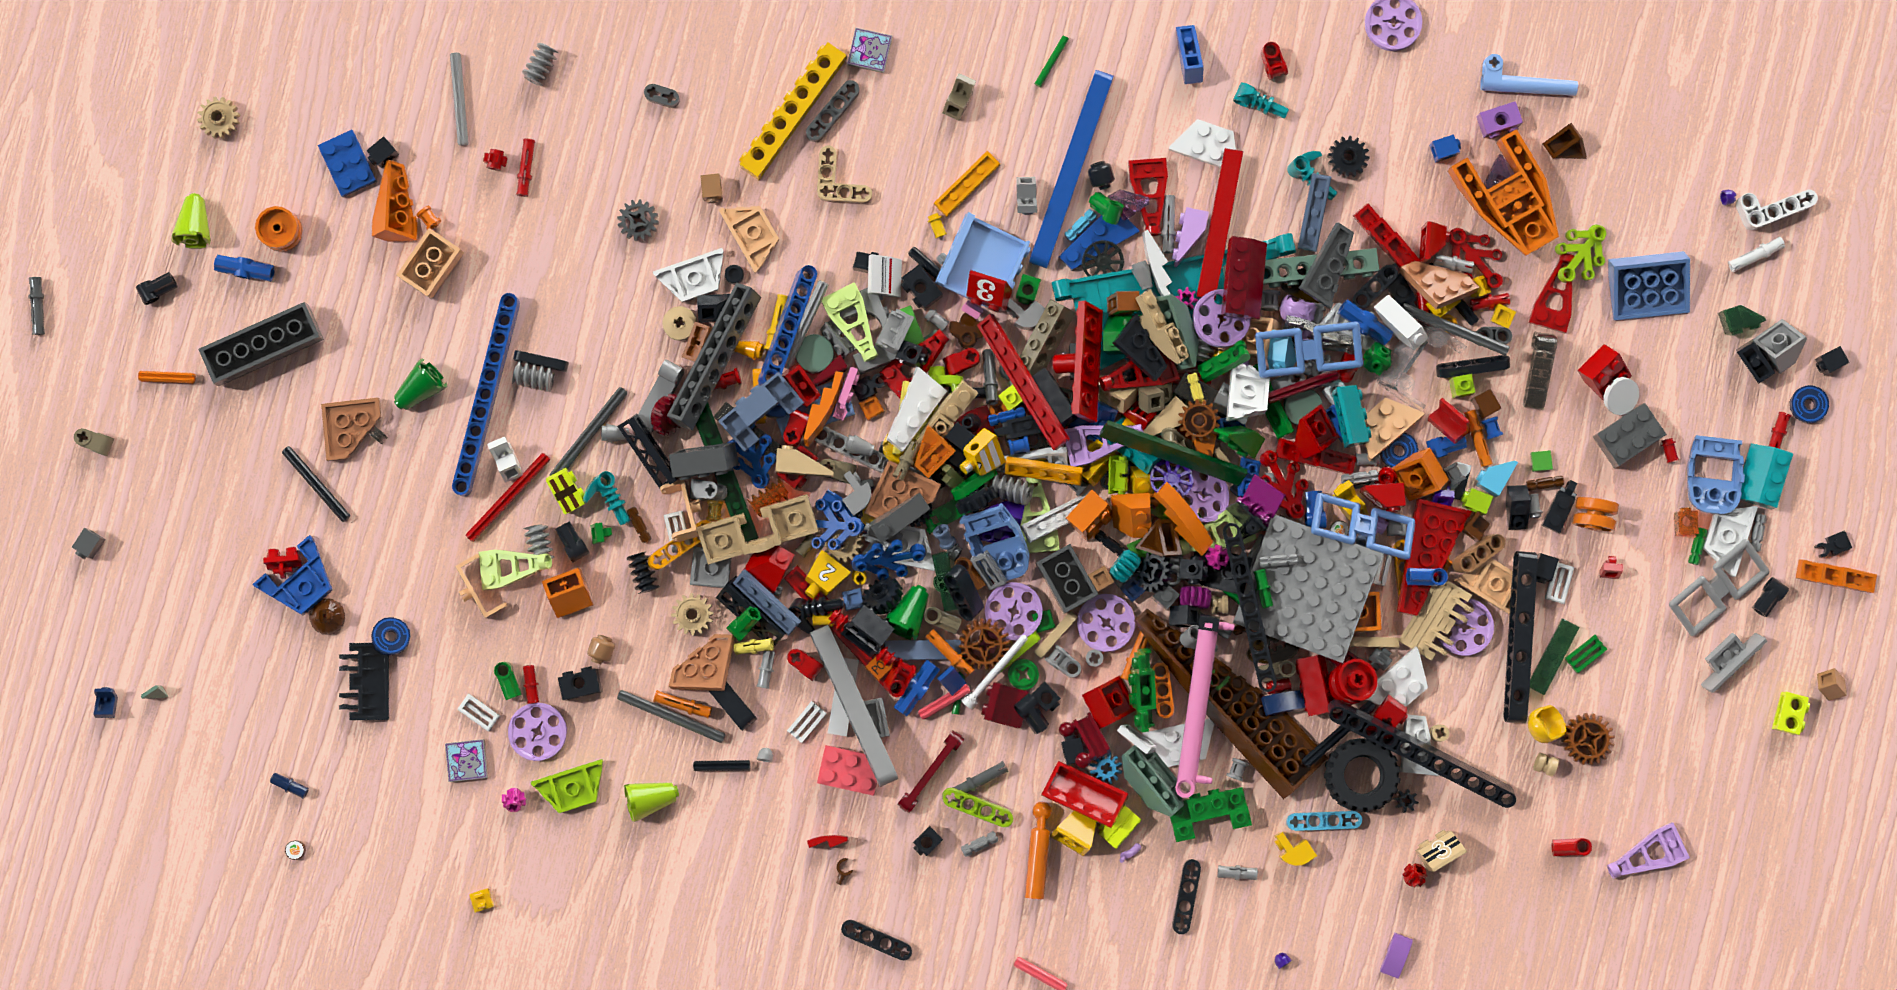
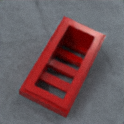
M1136 401L1131 406L1134 408L1132 411L1127 409L1121 414L1135 425L1141 424L1144 431L1156 418L1158 412L1146 413L1139 408V401Z

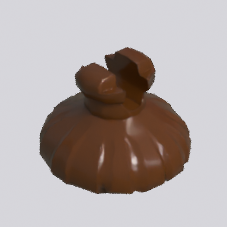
M322 599L311 609L309 620L315 631L330 635L339 631L341 626H343L345 612L343 606L334 599Z

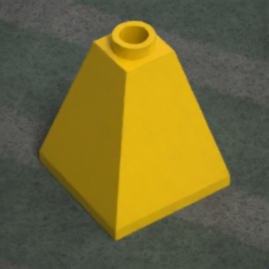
M1073 811L1052 832L1050 837L1084 856L1092 846L1097 821Z

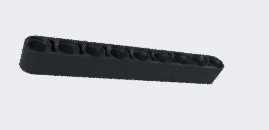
M1229 523L1223 528V536L1260 689L1264 692H1271L1276 688L1277 680L1240 527L1235 523ZM1231 526L1237 528V535L1235 537L1227 535L1226 531ZM1235 545H1239L1242 549V553L1239 556H1233L1231 553V548ZM1243 564L1246 566V573L1244 575L1236 573L1237 565ZM1243 583H1248L1251 586V591L1248 594H1243L1240 591V586ZM1247 602L1255 604L1254 612L1247 613L1244 606ZM1257 621L1260 624V629L1257 632H1252L1249 629L1250 622ZM1256 640L1264 642V649L1262 651L1254 649L1253 644ZM1260 659H1266L1269 662V667L1266 670H1261L1258 667ZM1265 678L1273 680L1274 685L1272 688L1266 689L1263 687L1262 682Z

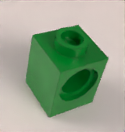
M1022 274L1016 293V298L1019 299L1018 302L1025 305L1033 303L1041 279ZM1025 286H1030L1033 289V293L1025 295L1022 289Z

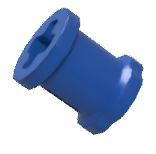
M1498 416L1481 422L1485 426L1488 440L1503 435L1497 422Z
M1027 436L1019 440H1008L1011 457L1017 453H1030Z

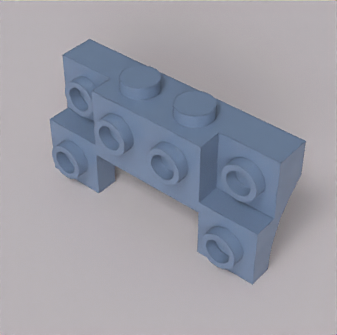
M777 372L763 385L760 386L758 384L750 390L752 394L747 398L744 396L735 403L736 407L719 420V423L744 452L760 440L750 427L779 403L789 415L804 404V401L780 372Z

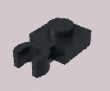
M882 373L875 374L872 380L870 376H866L859 380L856 385H852L859 402L877 394L876 388H882L887 385V382L881 384L878 382V378L883 375Z
M1845 530L1826 537L1827 543H1818L1814 546L1815 548L1822 547L1824 549V552L1818 555L1819 558L1826 557L1830 551L1834 556L1852 548Z

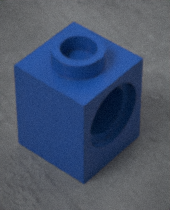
M1454 134L1432 141L1429 145L1435 163L1457 156L1461 149L1460 141L1458 138L1455 139Z

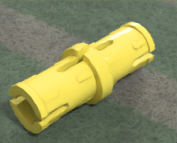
M772 638L763 640L751 639L748 642L734 643L736 655L746 653L757 654L761 651L774 650Z

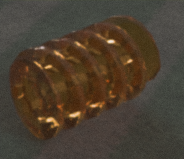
M779 477L777 478L778 484L770 482L771 489L764 486L765 493L758 490L759 497L752 494V501L748 500L758 516L762 517L760 508L775 504V502H782L781 498L789 500V492Z

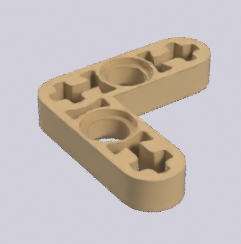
M830 145L822 147L819 154L818 197L822 201L868 203L872 199L870 187L866 185L835 183L836 150ZM830 150L831 154H834L830 156V164L822 165V162L826 163V156L823 153ZM825 168L832 170L833 173L830 178L822 176L821 173ZM825 187L828 188V191H834V187H836L837 198H833L834 193H828L827 197H824L823 193L820 192ZM847 188L850 191L849 197L842 198L839 195L840 190ZM853 189H856V193H862V190H866L869 196L862 199L861 195H855L856 199H852Z

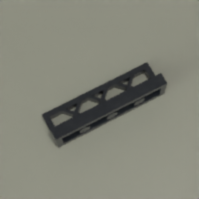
M637 413L617 426L659 489L664 484H672L677 481L679 477H672L670 461ZM629 424L635 435L628 433L624 426ZM637 439H640L646 450H641L637 447ZM648 455L652 457L657 466H652L647 462ZM659 471L667 479L666 482L662 483L658 478Z
M737 576L733 577L723 587L716 599L736 617L742 614L739 606L745 609L749 606L756 607L760 611L761 619L759 622L761 627L754 625L751 629L762 640L769 639L770 637H768L767 632H771L777 637L774 641L775 647L787 633L733 584ZM725 592L732 597V601L723 596Z

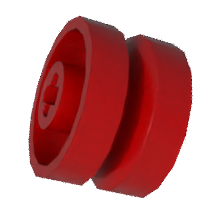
M1352 659L1336 666L1328 677V689L1331 696L1349 705H1354L1370 698L1377 688V675L1374 668L1362 659Z

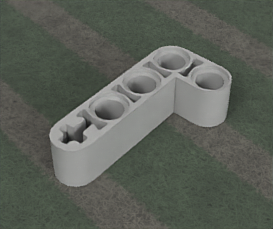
M667 359L662 363L658 371L659 376L638 413L651 434L654 431V425L651 424V412L655 403L663 396L674 394L685 372L682 367Z

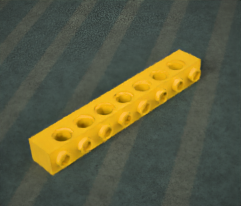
M829 42L818 49L816 53L818 56L814 61L811 60L805 68L807 70L806 73L797 78L793 91L789 90L783 98L785 102L781 107H776L772 114L774 117L770 122L767 121L761 129L763 132L759 138L756 136L750 144L751 149L748 153L745 151L740 157V168L757 180L761 179L847 60L846 54ZM828 61L830 66L828 68H821L820 63ZM817 76L819 81L812 84L809 82V78ZM801 91H805L808 93V96L805 99H800L798 97V94ZM793 106L797 108V111L794 114H789L787 109ZM784 122L786 126L784 129L779 130L776 128V124ZM767 137H773L775 139V142L771 145H767L765 143V139ZM761 152L764 154V157L761 160H755L753 158L754 154Z

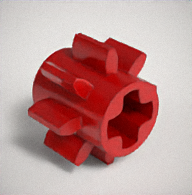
M490 149L489 153H484L483 162L487 164L486 168L495 171H501V166L506 167L508 160L504 156V151L498 149Z
M1414 863L1413 865L1408 864L1404 868L1405 872L1402 876H1404L1403 878L1407 885L1415 888L1417 885L1421 887L1426 882L1425 878L1428 875L1422 865Z

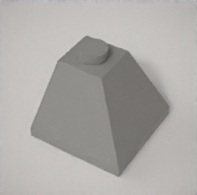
M1781 319L1753 340L1773 369L1781 374L1796 363L1807 338L1785 320Z

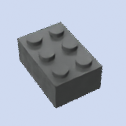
M1643 403L1592 437L1613 468H1616L1667 434L1646 403Z
M735 442L681 449L669 454L672 477H679L680 480L689 479L691 476L696 475L698 477H705L715 472L716 475L728 473L727 471H732L733 467L739 465Z
M1071 544L1036 562L1063 614L1098 595Z

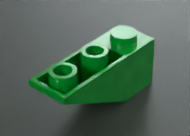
M1244 426L1214 429V432L1219 435L1218 439L1227 443L1229 448L1237 451L1236 454L1243 458L1249 456L1255 459L1265 441V438L1258 432Z

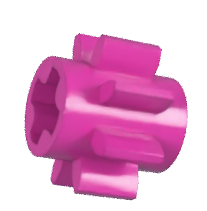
M1188 287L1183 292L1178 289L1179 296L1175 297L1182 302V298L1188 296V302L1185 301L1183 303L1192 310L1194 307L1191 303L1198 301L1193 296L1195 291L1191 293L1188 291Z
M1217 544L1215 549L1209 547L1205 555L1208 561L1207 565L1213 566L1214 569L1218 570L1220 565L1226 567L1229 561L1227 549Z
M517 788L508 789L507 795L502 794L503 808L510 812L521 810V806L526 805L524 792Z

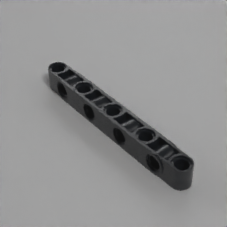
M1516 551L1513 557L1503 713L1504 721L1507 723H1526L1528 717L1538 562L1536 552ZM1525 574L1527 582L1522 584L1521 578ZM1521 613H1523L1525 616V619L1522 623H1520L1519 621V615ZM1518 652H1521L1522 659L1518 662L1516 655ZM1518 690L1520 692V696L1517 700H1515L1514 693Z

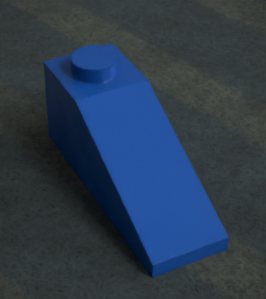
M1195 25L1176 27L1184 85L1203 82L1204 67Z

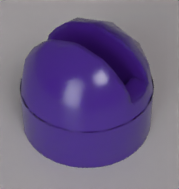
M1729 189L1721 191L1720 199L1723 205H1730L1736 201L1735 191Z
M1283 952L1276 955L1274 960L1278 969L1283 968L1292 961Z

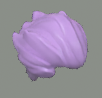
M1287 295L1282 299L1280 315L1284 322L1291 326L1299 327L1304 332L1312 325L1317 306L1302 299L1297 302L1293 299L1292 295Z

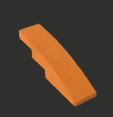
M835 372L831 389L824 387L820 405L812 404L804 435L805 446H810L830 418L844 383L843 372Z
M1166 482L1154 497L1166 508L1164 513L1177 525L1174 530L1201 556L1204 555L1213 544L1211 537L1191 507Z
M1799 559L1796 579L1874 593L1877 574Z

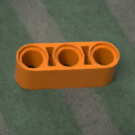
M1156 663L1151 669L1155 671L1157 666H1161L1164 668L1165 673L1162 677H1158L1155 674V711L1160 718H1169L1174 713L1169 669L1164 663ZM1160 685H1164L1167 688L1165 696H1160L1157 692V688ZM1163 704L1168 705L1170 708L1168 715L1160 713V707Z

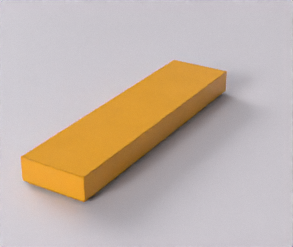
M986 151L933 204L948 217L1001 164Z
M1010 456L1006 457L1005 474L1081 485L1083 471L1081 467Z

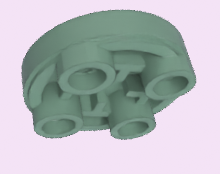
M808 335L804 338L796 355L797 363L807 372L814 374L822 372L833 361V347L821 335Z
M1311 389L1286 398L1283 403L1284 411L1288 419L1298 425L1299 419L1322 404V400L1318 393Z

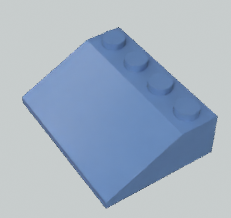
M1684 251L1608 259V279L1614 320L1690 312V258Z

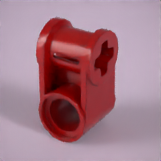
M1272 41L1266 43L1261 50V57L1268 79L1273 80V77L1282 74L1288 75V68L1279 45ZM1266 48L1274 49L1275 55H1268Z
M968 348L946 356L942 360L948 375H958L978 365L980 355L975 348ZM969 353H972V355H976L974 357L975 361L971 362L970 359L966 360L969 357Z
M1347 348L1340 362L1355 360L1354 351ZM1359 368L1337 370L1339 380L1345 383L1351 382Z
M795 410L790 414L783 434L784 443L787 446L796 447L799 445L806 431L809 414L799 410ZM794 433L796 440L789 441L788 435L791 436Z
M793 649L787 655L788 662L811 681H814L824 667L820 662L799 649ZM799 652L801 661L792 662L791 654Z
M897 658L884 680V689L893 697L902 696L916 673V666L909 665L903 662L901 658ZM897 683L896 689L891 690L892 685Z

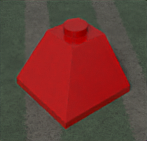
M1427 221L1421 227L1419 259L1421 261L1419 262L1426 263L1446 243H1449L1450 233L1447 232V226Z
M1322 404L1299 419L1295 444L1303 459L1323 451L1340 438Z
M777 545L766 551L753 553L744 569L768 591L775 593L791 566L795 554Z

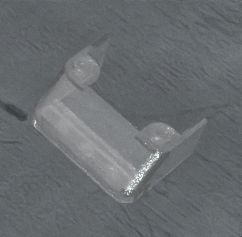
M1417 321L1423 327L1429 339L1415 351L1399 340L1391 352L1392 364L1387 371L1384 370L1380 376L1376 374L1375 378L1376 382L1410 407L1422 411L1426 405L1410 395L1415 388V381L1406 373L1427 343L1435 348H1440L1446 344L1459 354L1467 346L1443 329L1423 321Z

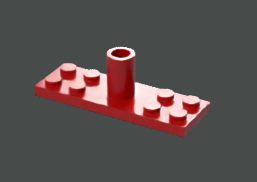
M1078 301V308L1076 310L1077 327L1075 328L1076 352L1055 355L1052 364L1056 374L1074 373V383L1072 384L1073 402L1071 403L1072 414L1085 421L1094 423L1097 422L1103 310L1087 301Z

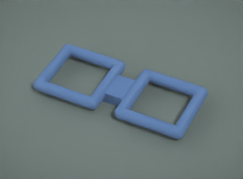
M1348 322L1315 326L1313 328L1314 339L1302 340L1300 328L1256 333L1259 376L1261 378L1303 374L1305 372L1304 360L1316 359L1319 372L1362 367L1363 356L1359 323ZM1352 330L1355 360L1324 364L1321 333ZM1294 336L1297 367L1266 370L1263 339Z
M1323 493L1316 495L1311 526L1312 534L1351 545L1355 543L1356 535L1358 534L1367 537L1366 547L1405 560L1410 559L1415 529L1414 518L1378 508H1373L1371 516L1360 514L1361 506L1359 503ZM1323 502L1352 509L1348 536L1319 528ZM1378 517L1407 524L1404 551L1374 543Z

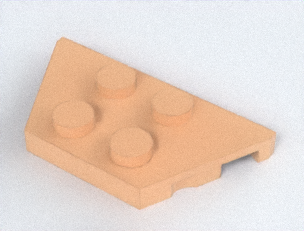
M751 206L748 208L718 209L754 273H757L779 241L760 206Z
M1384 398L1367 413V419H1365L1366 427H1369L1371 431L1369 442L1363 444L1368 453V460L1372 461L1417 423L1424 416V413L1388 398Z
M1490 558L1474 571L1464 573L1455 579L1454 582L1506 614H1510L1512 571Z

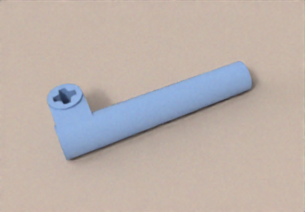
M1491 54L1483 61L1480 89L1483 91L1577 95L1578 81L1502 75L1503 59L1498 54ZM1493 60L1496 66L1492 67V64H1489V62Z

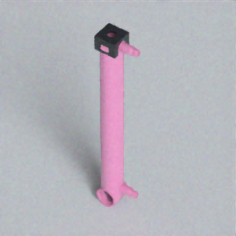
M1201 614L1199 619L1175 787L1177 794L1183 798H1188L1194 793L1196 783L1212 784V778L1197 774L1217 634L1219 629L1233 631L1235 627L1234 624L1220 622V617ZM1181 783H1189L1191 790L1183 791L1180 786Z

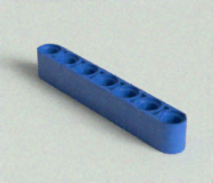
M805 265L795 275L758 377L760 386L767 381L766 375L772 377L777 372H780L782 375L817 278V270L812 265ZM803 272H807L810 279H806ZM797 289H801L804 295L800 296L797 293ZM791 306L796 307L797 314L791 311ZM785 323H788L791 326V331H788L785 328ZM778 340L784 342L785 348L779 346ZM772 357L778 360V366L773 364Z

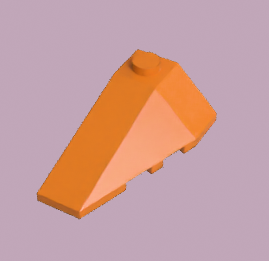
M391 160L386 161L372 219V237L387 242L417 240L418 222L416 216H413L411 207L413 206V201L409 198L407 190L409 183L403 164Z

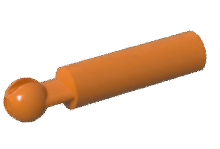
M1038 802L1033 807V815L1037 822L1036 827L1031 829L1025 898L1044 899L1050 831L1045 828V823L1052 812L1047 802Z

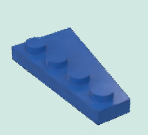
M1123 213L1117 225L1105 222L1102 219L1103 215H1101L1059 255V258L1072 271L1082 265L1083 254L1092 243L1106 240L1117 245L1139 233V229ZM1098 244L1097 247L1100 253H1103L1105 244ZM1094 247L1087 253L1095 257L1097 256ZM1086 257V258H1085V263L1088 262V261H1090V260H1092V259Z

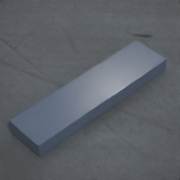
M1312 173L1298 249L1317 252L1331 176Z
M746 569L733 582L736 587L788 635L800 624L801 621Z
M888 640L884 642V647H889L888 652H895L893 656L896 659L948 660L929 640ZM945 640L960 655L961 648H959L961 641Z

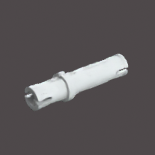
M1781 237L1766 244L1762 243L1758 248L1728 261L1729 268L1734 273L1759 259L1768 258L1772 253L1785 248V245H1782L1785 243Z

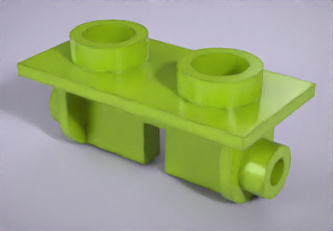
M1122 454L1109 456L1108 494H1126V491H1128V478L1122 477V474H1128L1127 456Z

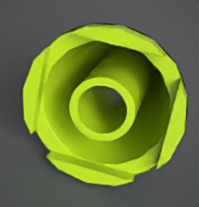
M192 193L185 197L171 235V240L174 244L179 246L180 243H183L185 248L191 249L205 248L207 243L210 245L211 238L205 200L201 195Z
M672 782L624 785V794L628 802L627 807L633 822L639 821L676 802V797H679L678 788L676 785L673 786Z

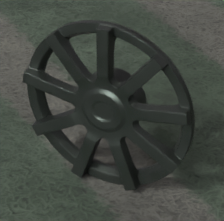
M1106 240L1096 241L1089 245L1082 257V267L1087 277L1091 276L1087 269L1095 266L1097 269L1093 276L1098 275L1100 270L1103 271V274H1106V269L1116 272L1110 266L1111 264H1120L1118 271H1122L1124 266V257L1121 249L1113 242ZM1098 244H1105L1102 254L1097 247ZM1108 246H1113L1116 250L1107 255ZM1092 247H1094L1097 253L1096 257L1087 254ZM1116 253L1119 254L1120 260H1111ZM1085 258L1093 259L1095 263L1085 266Z

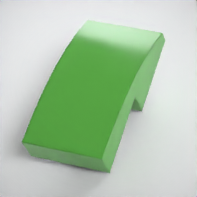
M912 306L900 309L914 317L904 340L916 345L925 341Z

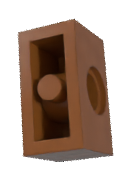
M1117 291L1107 297L1108 316H1128L1140 311V307L1135 299L1139 296V291Z

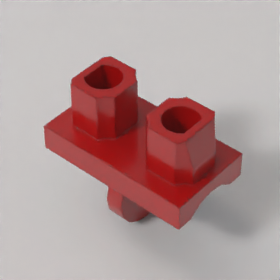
M296 547L286 548V556H280L278 549H268L267 557L263 558V563L266 564L267 570H273V574H280L281 579H286L287 573H292L293 568L302 567V561Z

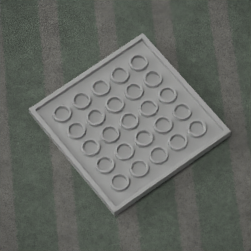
M1275 515L1273 519L1271 517L1251 572L1265 634L1343 663L1383 553L1355 543L1351 545L1311 533V527ZM1289 554H1297L1298 564L1294 565L1289 563L1283 566L1271 567V565H1268L1269 567H1261L1259 561L1260 557L1265 556L1270 558V556L1276 555L1289 556ZM1266 570L1268 585L1271 586L1269 589L1273 602L1272 607L1262 608L1259 593L1256 591L1257 584L1253 571ZM1248 583L1244 594H1248L1251 591V586ZM1247 602L1244 606L1247 613L1254 612L1255 604ZM1239 605L1233 623L1245 627ZM1252 621L1249 624V629L1258 631L1260 624L1257 621Z

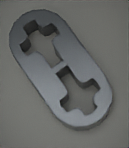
M649 84L644 89L646 99L652 103L674 108L680 102L678 93L673 89L657 84ZM655 89L656 93L661 95H654L652 98L648 91ZM673 94L676 100H672L671 103H668V99L663 97H670Z

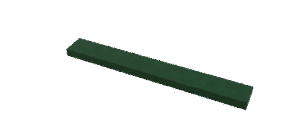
M707 402L696 423L703 445L723 444L711 408ZM734 470L727 471L728 473L716 475L715 472L718 484H722L727 488V496L724 501L730 517L742 513L745 515L747 523L740 525L745 542L758 539L759 536Z
M1110 420L1106 422L1100 431L1099 437L1237 486L1240 485L1247 475V469Z

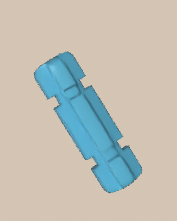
M1088 209L1084 213L1085 216H1081L1071 226L1072 229H1068L1065 232L1068 240L1073 241L1077 234H1080L1090 224L1089 222H1092L1097 217L1094 211Z

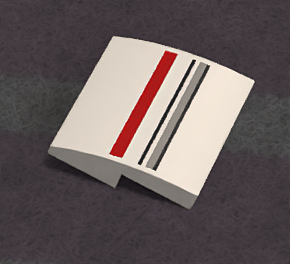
M874 254L869 255L868 293L900 298L902 259Z

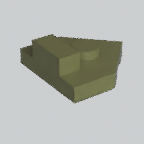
M945 462L938 468L941 471L940 475L943 477L942 481L951 489L965 480Z

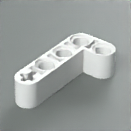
M1809 189L1761 208L1757 197L1753 193H1745L1737 199L1735 205L1744 227L1748 230H1756L1810 208L1816 204L1818 196L1815 191ZM1803 198L1809 199V201L1800 204V200ZM1743 199L1749 200L1750 207H1746L1743 204ZM1786 202L1792 205V211L1786 208ZM1769 209H1771V210L1774 211V213H1775V217H1774V218L1769 216V214H1768V210H1769ZM1751 216L1757 219V225L1751 222Z

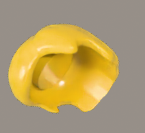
M1554 706L1540 707L1530 713L1528 729L1536 741L1550 743L1566 734V725L1563 717Z

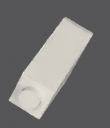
M1387 295L1374 306L1383 324L1393 331V335L1414 351L1429 339L1423 327L1391 296Z

